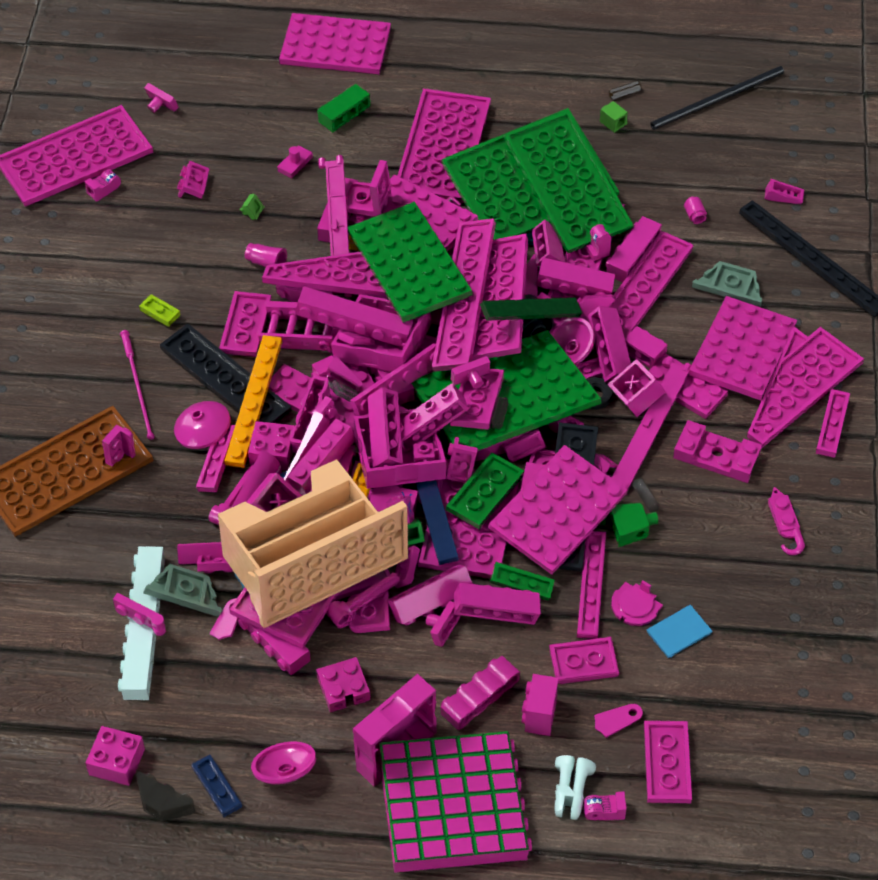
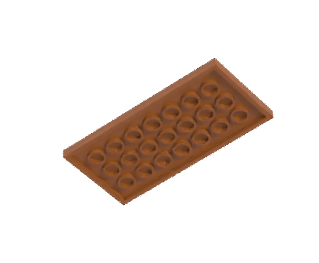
M111 406L1 465L0 517L14 537L153 462V456L115 407ZM117 424L132 432L136 455L134 458H131L124 454L122 459L111 467L105 462L102 440Z

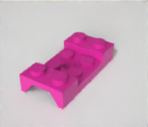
M687 420L675 446L673 458L748 483L757 457L760 456L762 444L744 438L741 443L705 431V425ZM718 451L722 453V455L715 456L712 453Z

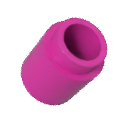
M699 197L688 198L684 203V208L690 221L694 224L704 222L707 212Z

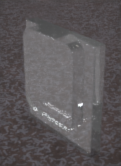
M334 380L333 383L328 381L331 390L337 396L349 402L358 395L355 390L337 380Z

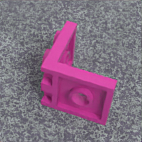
M379 161L371 183L349 181L346 188L347 213L374 217L382 214V208L386 207L388 202L387 195L392 192L387 161Z

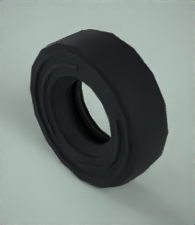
M597 377L586 379L593 389H599L603 393L601 404L589 409L598 410L608 406L612 400L613 390L607 385L608 383L604 382V379Z

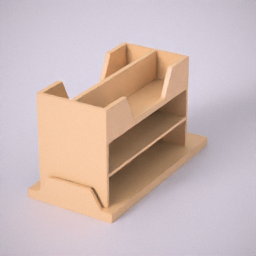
M336 459L311 471L312 492L265 512L247 502H243L219 513L218 519L223 557L249 592L261 626L266 628L408 559L407 505L404 501L377 512Z

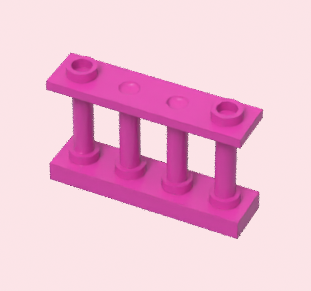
M267 301L266 310L271 321L268 333L258 334L260 344L263 335L281 337V348L332 351L331 343L334 339L333 336H330L331 325L325 324L323 335H312L315 321L295 315L297 302ZM279 319L289 320L286 334L275 333ZM297 320H307L304 334H294Z

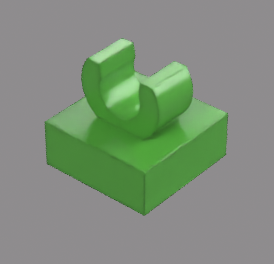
M250 194L240 210L243 215H248L251 220L258 218L264 205L256 194Z

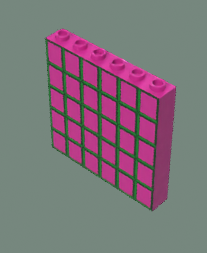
M509 731L379 743V761L394 873L527 860L528 852L532 851L531 838H527L526 835L528 820L527 817L523 818L522 811H525L524 798H520L519 795L521 780L516 777L518 762L516 758L513 759L512 752L515 751L514 740L509 737Z

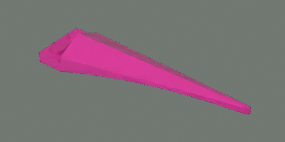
M327 396L315 409L302 443L284 477V480L289 484L287 476L331 423L335 419H340L333 400Z

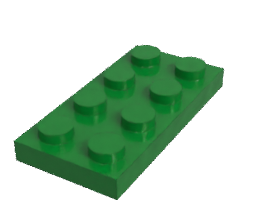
M491 452L446 505V511L480 529L523 478L524 470Z

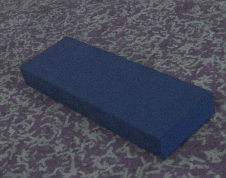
M210 754L191 764L193 771L223 818L242 808V803Z

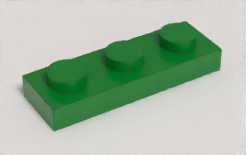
M496 562L490 583L514 590L537 592L540 594V599L549 601L555 580Z

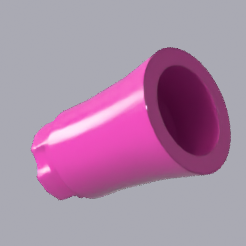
M249 243L245 251V259L264 267L286 263L287 250L285 248Z

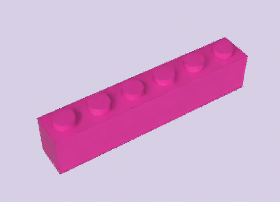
M303 286L295 311V315L402 347V343L407 342L413 322L411 319L403 323L399 315Z

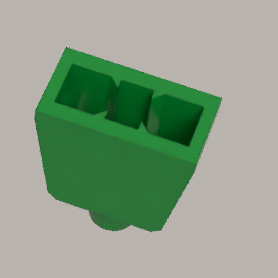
M641 503L617 504L608 515L618 547L647 538L649 536V525L658 524L659 522L657 513L646 514Z

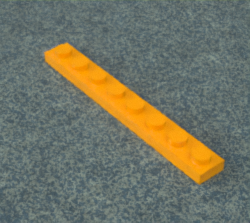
M266 335L262 337L225 457V465L245 468L255 421H259L282 345L281 337Z

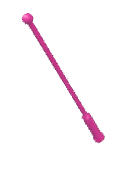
M123 330L120 332V337L122 338L127 358H129L148 432L147 438L152 440L155 435L150 428L133 361L134 353L129 337L130 334L128 330Z

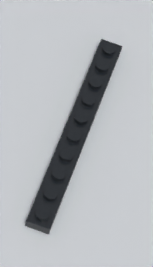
M752 200L740 208L739 214L872 316H878V295L755 201Z

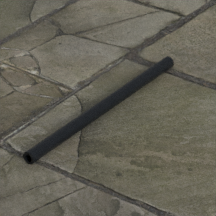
M778 66L651 121V128L653 130L782 75L784 74V69L782 66Z

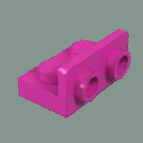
M189 161L186 167L183 166L180 173L182 179H180L177 185L179 190L178 197H182L184 192L202 198L210 168Z
M116 424L102 440L105 462L111 467L120 461L124 454L131 458H134L136 455L133 434L127 428H122Z
M455 437L454 444L450 443L447 455H451V457L446 459V479L466 483L472 475L478 448L458 444L459 437Z

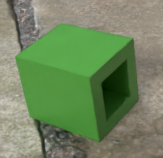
M612 101L600 110V122L615 133L627 125L628 112Z

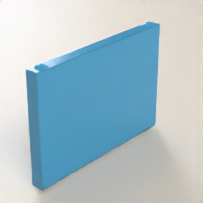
M689 605L648 628L646 632L667 658H670L710 635L712 630L695 609Z

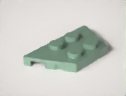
M719 261L712 269L704 272L703 277L693 280L692 288L724 297L729 296L761 307L762 304L756 271Z
M169 564L143 591V594L219 617L222 612L221 607H218L215 601L217 596L211 587L212 583L209 576L173 564Z

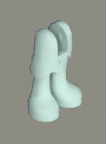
M568 755L559 756L555 759V767L560 771L559 785H556L555 814L556 817L562 818L565 806H570L571 819L577 820L583 807V791L586 778L594 774L596 764L586 758L577 759L575 781L572 790L569 785L575 758Z

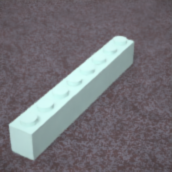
M138 547V555H134L136 571L132 572V584H134V587L130 589L129 599L159 613L161 599L143 594V591L148 584L150 585L159 573L164 571L165 554L163 547ZM127 616L130 620L129 624L125 626L127 642L123 643L125 660H122L120 665L123 676L118 681V691L122 692L124 700H149L156 634H154L152 628L144 624L140 625Z

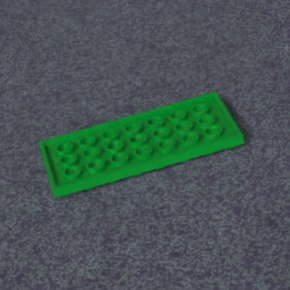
M569 110L504 134L507 145L567 254L591 244L590 230L598 224L604 225L605 231L611 237L633 229V223Z
M415 202L347 227L348 233L403 323L473 296L472 289Z

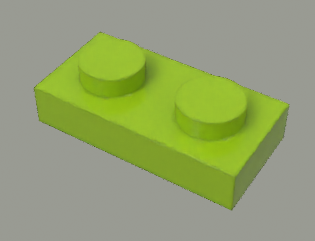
M152 294L139 305L140 311L168 327L181 315L180 310Z

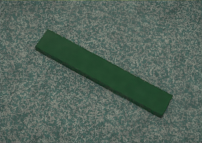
M576 297L482 301L480 304L486 321L579 317L582 314Z

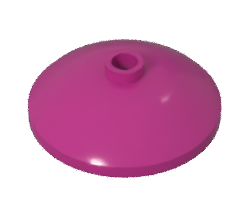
M578 317L568 318L556 324L549 331L575 365L581 363L594 346L595 332L590 323L585 319Z
M215 401L198 402L189 406L179 415L175 422L174 434L177 441L186 448H206L217 443L225 436L230 427L231 417L227 408L221 403Z
M291 741L275 744L261 751L253 759L251 764L252 773L256 779L267 784L291 783L305 776L313 768L316 762V753L310 745L303 742Z

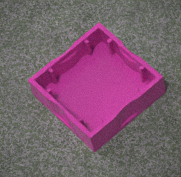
M359 294L355 301L398 315L391 302L384 298ZM429 312L412 319L413 322L407 342L402 343V347L375 340V344L350 345L339 340V332L347 331L339 329L331 343L333 357L337 356L343 363L392 372L415 356L432 324L431 313Z
M415 409L399 412L400 420ZM369 415L354 416V435L367 489L446 479V459L436 433L424 440L428 443H433L434 461L424 459L414 463L413 449H411L407 453L402 451L403 464L387 466V464H384V467L372 468Z
M416 674L353 728L356 770L374 787L382 781L379 743L427 739L437 733L435 717L436 690L420 675Z

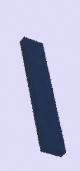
M436 480L416 482L439 565L459 561Z

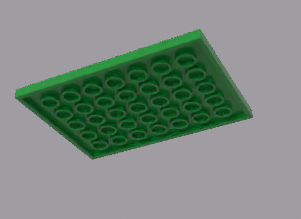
M569 108L564 109V110H562V111H559V112H557V113H554V114H552V115H549V116H547V117H544V118H542V119H540V120H537V121H535V122H538V121H541V120H543V119L549 118V117H551V116H554V115L560 114V113H562V112L568 111ZM572 115L578 128L584 136L587 144L589 145L591 151L597 159L600 167L606 175L609 183L611 184L613 190L618 196L620 191L616 187L609 173L605 169L598 155L594 151L587 137L585 136L576 119ZM504 134L442 159L443 167L468 210L478 215V220L494 218L496 226L493 240L528 234L544 219L550 223L507 145Z
M546 330L522 339L521 353L488 358L490 360V369L504 370V378L490 429L450 426L449 423L440 430L449 443L454 444L455 437H459L458 444L475 447L479 451L601 404V397L551 333ZM451 370L432 372L421 376L411 383L415 394L422 404L450 384H453L451 381ZM460 384L455 385V387H456L458 390H459V388H460Z

